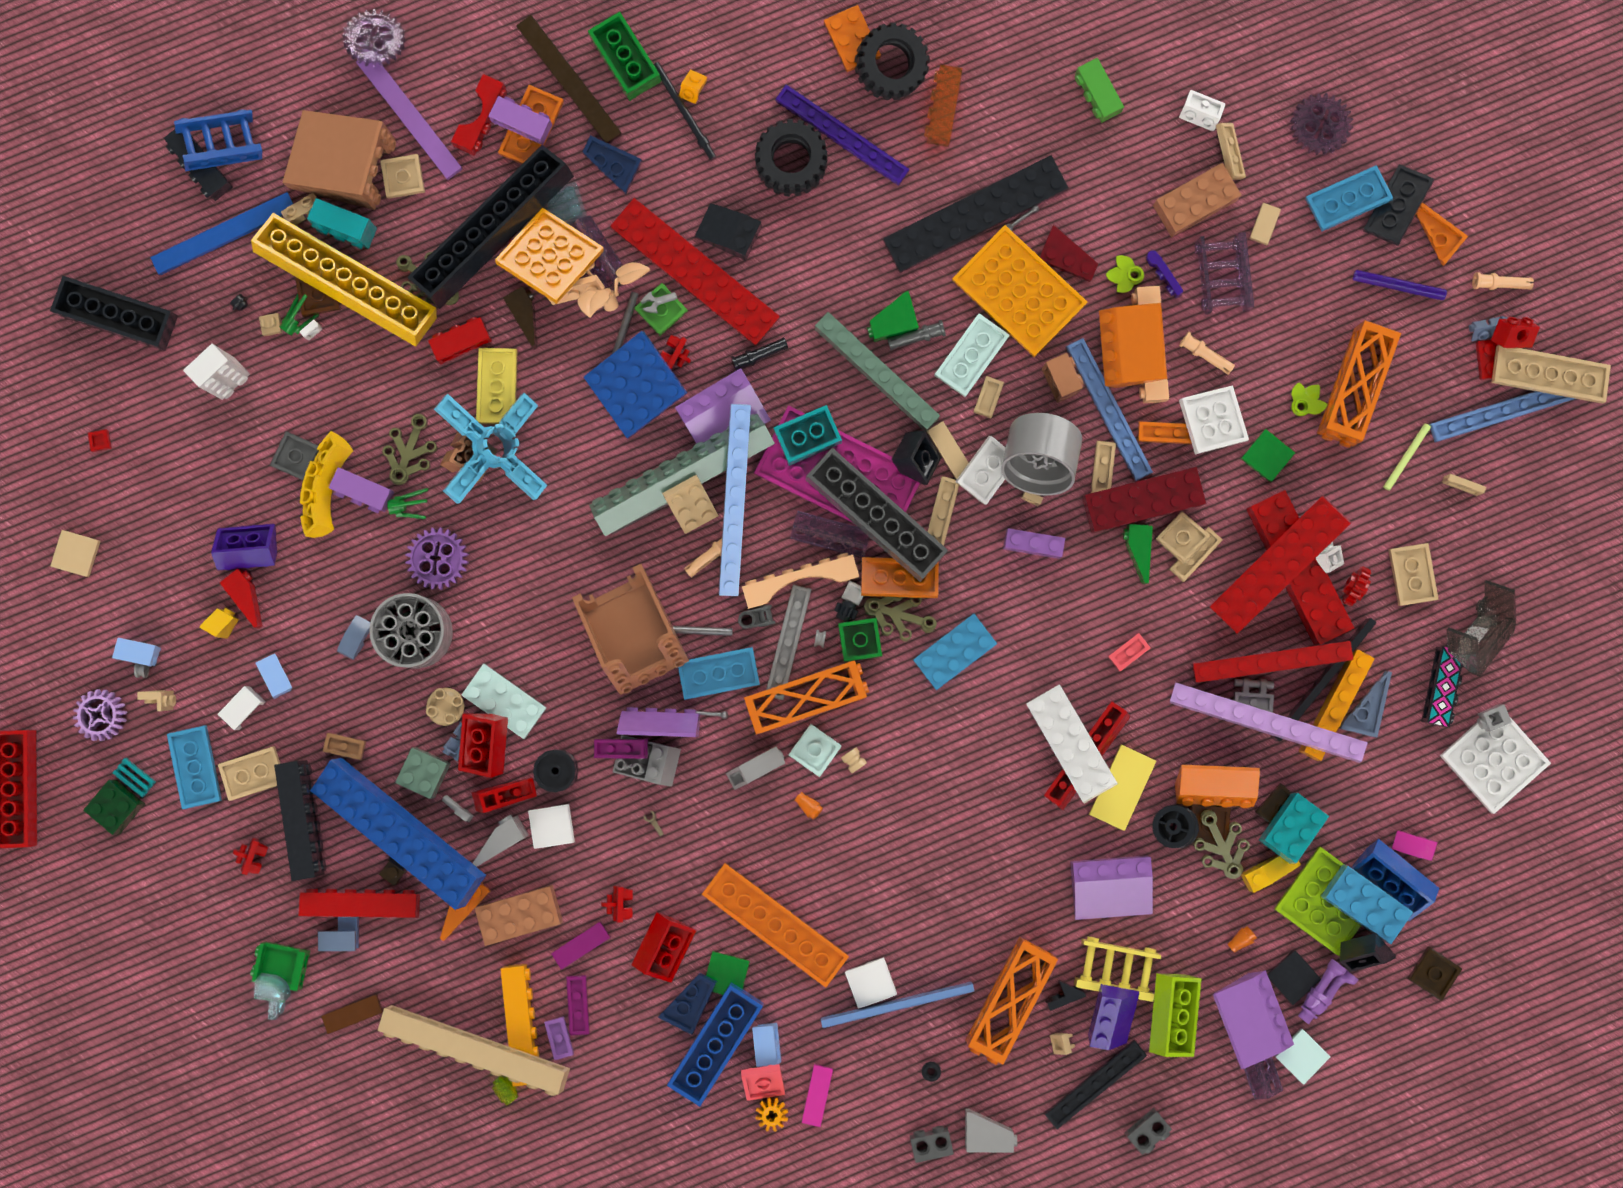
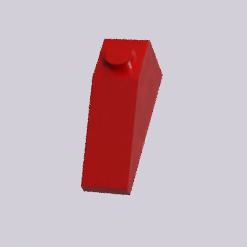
M237 568L223 579L220 585L252 626L260 629L263 625L255 585L251 581L253 577L247 570L243 571Z
M532 777L471 792L475 809L481 813L537 796Z

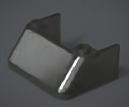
M1488 580L1484 582L1485 596L1476 605L1477 618L1466 632L1463 633L1450 627L1447 629L1446 647L1448 652L1471 674L1481 676L1511 638L1516 628L1515 590Z

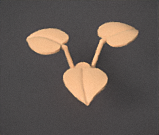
M633 262L621 266L616 271L617 278L615 279L614 291L610 288H605L604 290L584 292L578 298V305L581 311L589 318L602 306L605 311H614L619 306L616 298L619 296L618 283L622 285L632 283L648 273L650 268ZM593 263L582 276H584L586 273L589 276H593L589 270H591L595 266V263Z

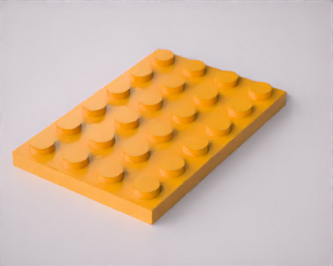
M1006 225L952 278L956 285L1034 358L1088 303Z

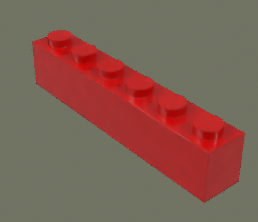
M1112 701L1089 732L1101 756L1104 755L1131 717L1126 710ZM1062 769L1044 794L1049 801L1062 810L1065 809L1077 792L1064 769Z
M306 889V893L300 892L298 916L419 918L420 894H415V890H403V894H395V890H384L383 893H376V890L366 889L364 893H357L356 889H345V893H337V889H325V893H318V889Z

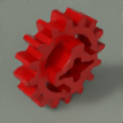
M1362 566L1356 573L1353 572L1342 590L1345 593L1342 603L1351 607L1357 600L1361 601L1371 583L1369 580L1372 573L1370 569Z

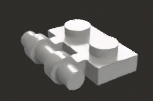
M1248 677L1234 679V686L1242 687V692H1234L1233 701L1273 713L1274 695L1266 694L1267 689L1274 688V681H1267L1261 678L1259 680H1249ZM1249 687L1259 688V694L1249 693Z

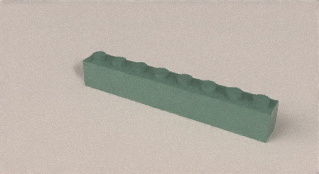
M829 312L815 325V330L923 431L927 432L939 419L940 415Z

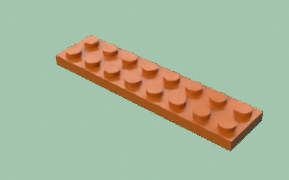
M724 863L702 893L704 897L825 988L849 957L848 954L726 863Z

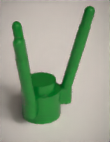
M297 294L279 326L291 336L294 332L299 334L305 326L319 317V314H316L300 326H297L299 322L294 317L307 298V294L303 295L299 303Z
M428 488L389 499L387 503L389 514H396V517L426 519L424 515L403 513V511H406V506L427 503V499L407 502L403 499L427 492Z

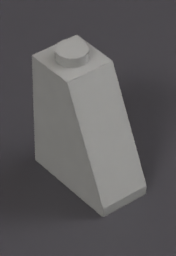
M776 746L727 772L726 775L734 790L785 764L784 755Z
M965 1109L966 1152L1014 1153V1147H1017V1135H1014L1011 1128L971 1109Z

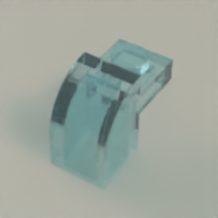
M261 973L255 980L254 999L269 1001L268 1019L276 1020L284 1012L285 1002L291 996L290 987L283 978L277 975Z

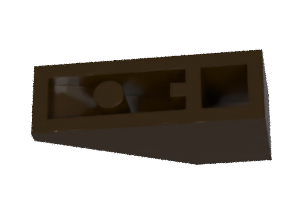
M522 286L503 297L530 345L535 350L537 349L535 306L532 302L535 299L530 290L525 291Z

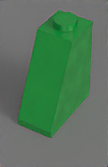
M909 291L904 292L869 321L870 327H867L869 338H873L874 343L918 330L919 326Z

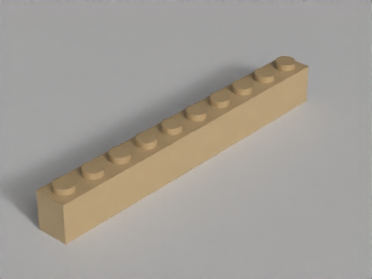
M393 1005L384 1008L377 1030L383 1032V1035L386 1037L400 1038L401 1042L405 1044L414 1043L419 1045V1048L422 1050H433L439 1056L455 1058L456 1062L470 1063L475 1069H486L491 1071L492 1075H503L509 1077L508 1080L512 1082L526 1083V1086L531 1089L540 1088L551 1096H556L564 1091L570 1071L568 1067Z

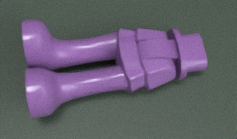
M1331 959L1319 984L1315 988L1311 987L1310 993L1307 994L1305 1002L1301 1006L1303 1010L1298 1016L1307 1024H1310L1314 1018H1318L1315 1015L1322 1014L1332 1004L1331 1001L1341 985L1344 983L1354 985L1358 979L1335 960Z

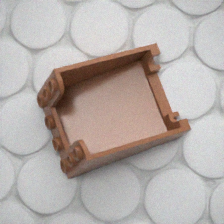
M303 110L282 183L287 188L309 194L314 193L317 196L375 210L376 205H379L381 201V194H379L378 189L372 183V179L376 176L378 170L376 164L383 152L390 154L391 151L395 150L396 140L382 121Z
M642 564L633 567L635 577L632 579L630 575L627 576L628 583L597 598L591 594L589 595L590 600L587 601L583 599L581 593L572 597L601 667L620 695L629 693L632 689L647 684L650 680L663 676L668 671L681 667L689 661Z

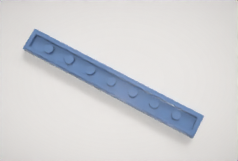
M1084 338L1066 346L1067 352L1073 358L1076 369L1081 375L1134 481L1136 482L1152 474L1153 471L1110 388L1105 386L1104 377Z
M1535 391L1429 424L1431 426L1430 430L1436 443L1571 401L1575 398Z
M967 982L822 1017L821 1023L822 1027L826 1028L974 992L972 982Z

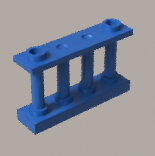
M241 109L232 113L191 119L181 118L174 121L176 134L183 133L188 153L183 155L185 171L261 160V144L253 143L248 123L253 122L252 110ZM230 125H241L245 146H234L229 128ZM210 128H222L226 149L216 150L214 148ZM202 130L207 148L206 152H195L190 131Z

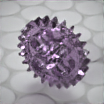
M373 9L372 14L365 10V15L358 12L359 18L352 16V22L347 21V27H344V34H342L344 48H346L347 54H351L352 59L357 58L358 64L364 61L366 67L369 63H372L374 68L376 63L383 67L384 61L390 64V58L396 61V54L401 55V49L405 48L404 29H402L401 23H397L396 17L391 19L390 13L384 16L383 10L379 14H376L375 9Z
M1317 93L1315 98L1310 95L1308 100L1304 98L1301 101L1302 104L1296 106L1297 110H1294L1292 113L1294 117L1290 120L1294 125L1291 126L1290 130H1296L1292 137L1299 138L1296 144L1303 143L1301 149L1307 146L1309 147L1308 153L1314 149L1316 155L1321 150L1323 155H1326L1328 150L1332 154L1335 148L1339 150L1342 147L1341 144L1347 142L1346 138L1351 136V133L1348 131L1353 128L1349 123L1353 121V118L1347 117L1351 113V111L1344 110L1347 104L1340 105L1342 99L1336 102L1334 101L1335 95L1329 99L1327 93L1322 98L1320 93ZM1313 109L1319 110L1320 115L1314 114ZM1326 109H1328L1329 112L1323 121V127L1319 131L1317 139H1315L1314 136L1320 127V121L1324 117ZM1330 116L1336 117L1338 122H1333ZM1305 126H1310L1313 132H1308ZM1323 133L1329 134L1330 139H1325Z

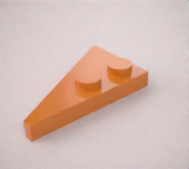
M1422 202L1416 216L1441 265L1444 266L1468 236Z
M481 883L465 907L455 910L449 906L440 936L442 941H445L491 892L487 886Z

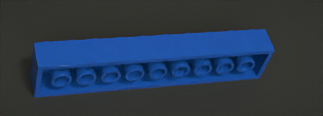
M343 758L331 759L310 790L455 910L467 905L486 877V874Z

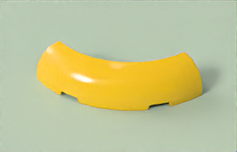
M332 431L319 444L317 448L319 452L314 461L309 462L302 483L300 504L303 505V516H300L306 537H322L335 530L331 519L332 490L329 489V486L337 468L342 467L346 459L353 452V449L345 439Z

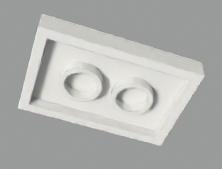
M992 436L987 437L955 481L984 505H987L1005 480L1001 472V466L1006 447Z

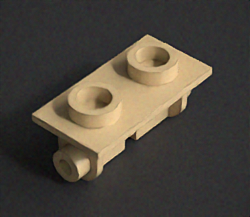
M311 193L281 211L284 219L295 226L304 221V214L309 215L316 198L315 194Z

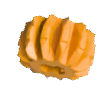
M770 1097L767 1098V1104L761 1101L760 1105L762 1108H756V1112L759 1114L755 1117L756 1120H761L759 1126L762 1127L766 1124V1131H769L770 1126H772L774 1132L777 1131L776 1125L783 1128L784 1124L782 1121H788V1117L785 1116L788 1113V1109H782L785 1103L781 1102L778 1105V1098H775L774 1103H771ZM769 1111L777 1113L775 1114V1118H770V1116H767L769 1115Z

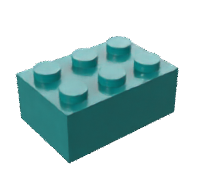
M315 198L307 218L312 224L311 226L317 229L318 233L325 236L329 233L334 236V239L343 243L347 240L358 249L363 247L369 249L377 231V227L370 219Z
M827 405L774 427L775 435L789 466L842 444L841 436Z
M1291 793L1261 835L1259 841L1289 864H1296L1329 816L1299 793Z

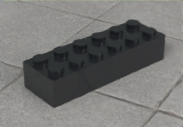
M66 276L61 278L50 312L60 317L166 351L178 315L169 310Z
M307 760L275 764L274 768L291 881L324 875L326 862L322 859L323 842L319 840L320 823L316 821L315 814L318 812L316 802L313 801V793L310 791L314 786L310 781V775L312 774L310 763L308 764Z

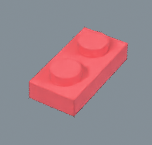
M1137 633L1111 653L1108 658L1120 672L1148 651L1150 646L1140 633Z

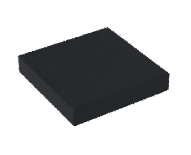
M1296 950L1291 951L1267 973L1269 980L1291 1005L1298 1002L1311 990V987H1314L1321 980Z

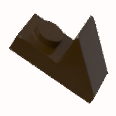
M389 857V862L379 875L393 886H396L407 870L393 858Z

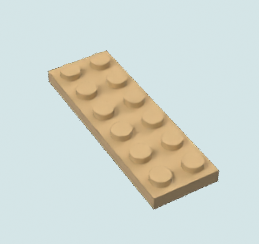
M1497 345L1492 383L1603 404L1607 399L1611 365L1522 348H1503Z

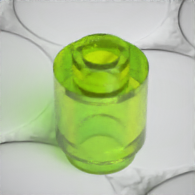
M499 1076L493 1081L494 1085L491 1088L501 1103L504 1102L507 1106L519 1097L518 1091L515 1086H512V1082L508 1080L509 1077Z

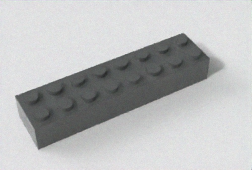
M831 448L806 476L805 480L919 582L947 553L948 550L835 449Z

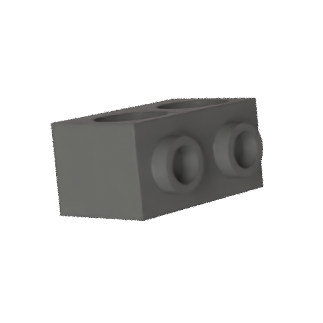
M1152 1108L1124 1134L1143 1155L1150 1153L1158 1141L1165 1140L1170 1135L1172 1129L1160 1114ZM1160 1122L1161 1128L1157 1131L1152 1130L1153 1124ZM1140 1135H1146L1144 1143L1137 1142Z
M936 1126L932 1128V1131L918 1130L913 1132V1135H910L915 1163L954 1155L948 1127ZM938 1137H944L946 1139V1142L943 1145H937L935 1143ZM919 1141L927 1143L924 1149H918L916 1145Z

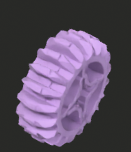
M96 689L95 692H87V696L82 695L81 699L83 702H76L79 709H73L74 712H77V716H73V719L78 720V722L74 726L81 727L78 732L80 734L85 733V738L91 737L92 741H97V739L105 741V738L112 739V734L118 735L117 729L124 728L120 723L127 721L125 718H122V715L127 714V711H122L125 704H119L122 698H115L114 692L109 693L108 690L101 692L100 689ZM104 700L97 708L91 707V704L95 701ZM111 708L113 712V717L110 715ZM97 712H101L104 719H99L98 717L100 716H98ZM87 714H89V716H90V721H89V722H88V719H87ZM102 723L110 724L102 731L96 730Z

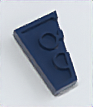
M590 135L582 152L583 155L621 191L627 194L642 163V159Z
M699 973L658 1018L693 1035L717 981Z

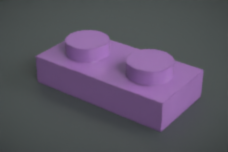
M564 1016L545 1021L544 1024L554 1060L574 1055Z

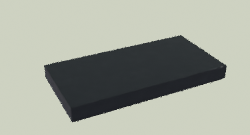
M1399 164L1387 185L1393 200L1374 209L1363 232L1399 246L1430 190L1434 178Z

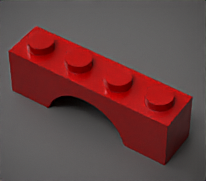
M485 74L482 75L475 90L478 97L482 100L480 116L470 124H459L451 140L455 148L475 156L477 151L481 150L484 135H487L491 129L489 114L497 97L504 98L507 95L503 82Z

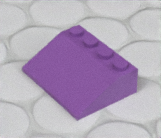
M741 368L675 407L696 444L709 440L715 433H722L727 430L730 420V404L751 405L750 415L758 414L764 424L771 421Z
M626 707V711H621L617 734L699 737L700 714H696V710L684 709V713H676L677 709H665V712H657V708H646V712H638V708Z
M1135 856L1070 861L1075 920L1153 914L1151 857Z
M1266 970L1248 973L1213 994L1241 1069L1275 1056L1294 1045Z

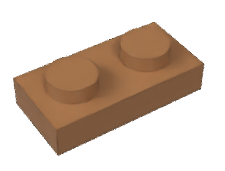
M327 733L323 752L362 760L366 741Z

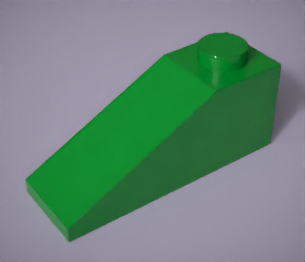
M1129 524L1123 530V540H1126V548L1141 583L1146 585L1149 583L1153 526Z

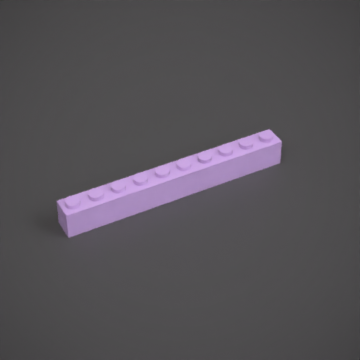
M1175 683L1170 699L1171 704L1358 763L1362 762L1368 743L1179 683Z

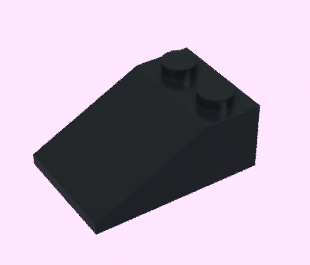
M710 203L695 234V238L746 261L759 235L762 224L761 221L746 214Z

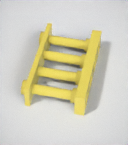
M1089 936L1087 940L1082 939L1081 943L1088 945L1083 975L1080 978L1075 977V987L1098 992L1101 984L1139 991L1138 999L1153 1002L1154 993L1149 991L1148 984L1153 958L1161 959V955L1156 953V949L1145 947V950L1112 945L1099 942L1098 938ZM1096 947L1107 949L1103 975L1099 982L1093 981L1092 977H1090ZM1115 951L1126 953L1122 979L1119 985L1111 984L1110 981ZM1134 954L1145 956L1141 984L1138 986V989L1130 988L1129 984Z

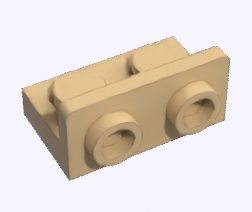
M174 691L138 692V700H144V703H157V711L173 710V706L176 705Z

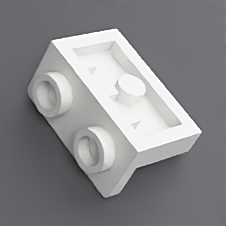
M1190 90L1179 118L1214 131L1223 113L1225 103Z

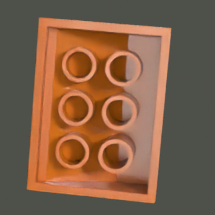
M1161 303L1099 310L1105 386L1120 388L1166 380L1167 368Z

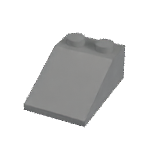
M509 815L498 822L500 826L496 827L473 862L474 866L481 865L529 836L518 815L515 817Z

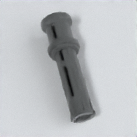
M939 320L938 323L929 326L923 325L921 329L887 338L890 350L922 340L931 341V338L941 335L944 337L946 333L942 320Z

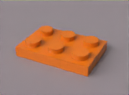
M858 5L824 19L825 27L846 72L854 70L857 66V63L854 61L858 46L870 32ZM879 50L876 53L875 59L881 58Z

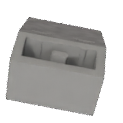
M621 735V739H638ZM648 741L647 759L616 758L613 773L672 787L681 749Z

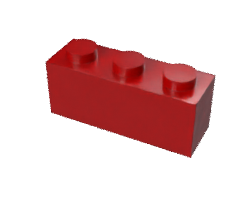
M481 317L470 318L466 321V324L461 326L454 325L449 328L448 332L443 334L442 332L436 333L432 336V339L428 340L438 363L443 364L492 342Z

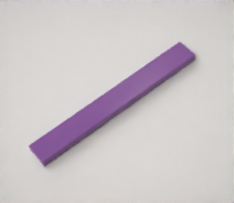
M369 51L357 60L358 66L445 178L449 180L460 172L462 167L375 55Z

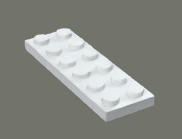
M1060 684L1026 703L1083 803L1090 801L1118 784Z

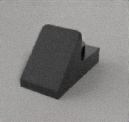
M1057 979L1063 994H1052L1048 997L1049 1000L1045 1002L1048 1009L1052 1011L1086 997V994L1083 990Z

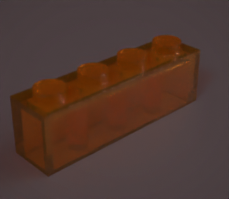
M940 64L939 71L935 70L933 82H937L936 89H932L930 98L934 102L933 107H929L927 118L931 119L930 126L926 125L924 137H927L928 144L949 147L963 68Z

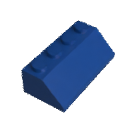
M1377 839L1367 847L1351 867L1413 911L1408 921L1435 903L1439 887L1380 839Z

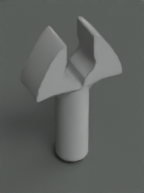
M649 292L641 300V304L650 301L652 305L643 308V310L648 313H658L657 307L661 304L677 300V294L673 292L656 298L652 296V292Z
M448 795L442 798V801L464 821L470 822L474 817L467 809L462 808Z

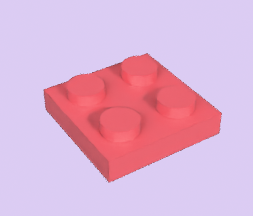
M780 1064L741 1070L747 1101L785 1095Z

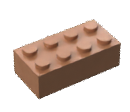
M1221 163L1158 198L1153 207L1172 238L1235 203L1241 197V193L1224 164Z
M553 885L475 908L485 946L556 926L563 922Z

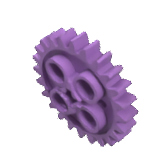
M431 528V533L424 530V536L417 534L419 540L412 539L411 541L414 546L407 547L411 550V553L406 554V556L410 557V560L405 563L411 565L408 571H414L411 577L413 579L419 577L417 583L421 584L424 581L425 588L430 584L433 590H435L437 585L439 589L443 590V584L450 588V581L457 584L456 577L463 578L460 571H467L463 567V564H469L468 561L464 560V557L469 556V554L463 553V550L467 547L465 545L460 546L463 540H456L457 534L455 533L450 536L451 531L448 529L445 533L443 528H439L438 533L435 528ZM438 542H441V545H440L439 551H438V546H437V544H438ZM428 543L433 545V550L430 553L425 552V546ZM450 545L452 553L445 555L444 548ZM437 556L441 557V560H438L436 564V561H434L433 558ZM429 562L431 568L429 571L424 572L422 566L424 563ZM448 564L450 567L449 572L442 574V566ZM435 568H436V570H437V575L434 576V571H435Z

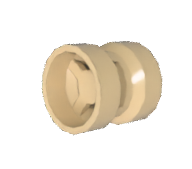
M857 747L841 757L844 763L849 764L848 769L851 773L867 764L864 758H860Z

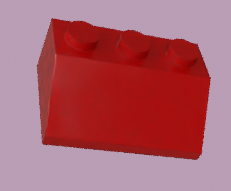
M462 714L459 771L489 778L504 773L508 717L495 714Z
M656 912L631 965L645 975L672 983L697 930L672 917Z

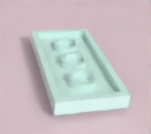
M978 313L934 376L966 397L1010 335Z
M486 664L481 666L462 693L464 698L487 714L508 717L507 728L523 739L527 737L547 709V707Z

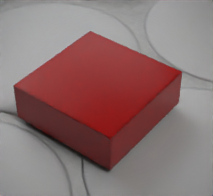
M104 429L88 433L91 452L112 449L109 430Z

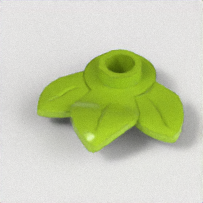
M1123 255L1116 256L1117 267L1106 273V277L1110 282L1118 284L1117 292L1119 293L1131 291L1134 285L1141 283L1144 279L1143 269L1135 266L1130 257ZM1131 273H1136L1138 277L1132 278Z
M1299 382L1293 387L1291 410L1295 415L1305 416L1308 413L1317 415L1326 409L1327 403L1318 400L1320 385H1311L1304 388ZM1298 404L1303 405V410L1298 409Z

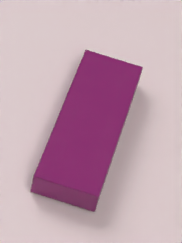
M594 739V758L647 759L648 739Z
M600 921L552 952L551 955L562 970L611 938V936Z
M567 976L570 1036L590 1034L587 976Z

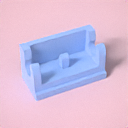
M117 638L112 658L151 667L156 665L161 648L156 645Z
M276 654L256 662L274 699L291 691L292 686Z
M760 1024L752 1027L756 1067L779 1064L781 1062L778 1024Z

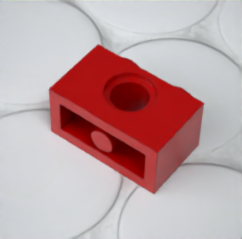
M1514 317L1499 319L1491 340L1503 348H1532L1540 326L1533 323L1534 320L1528 317H1522V319Z

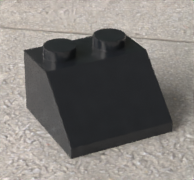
M925 431L905 433L891 460L901 474L923 485H928L941 456Z

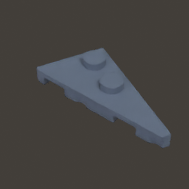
M1385 671L1340 725L1339 729L1370 737H1378L1392 672Z

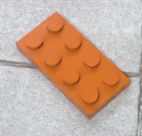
M528 85L520 106L524 104L537 114L542 112L548 115L553 127L564 100ZM508 130L498 154L523 164L541 144Z
M862 557L861 596L938 598L939 562L919 582L894 558Z

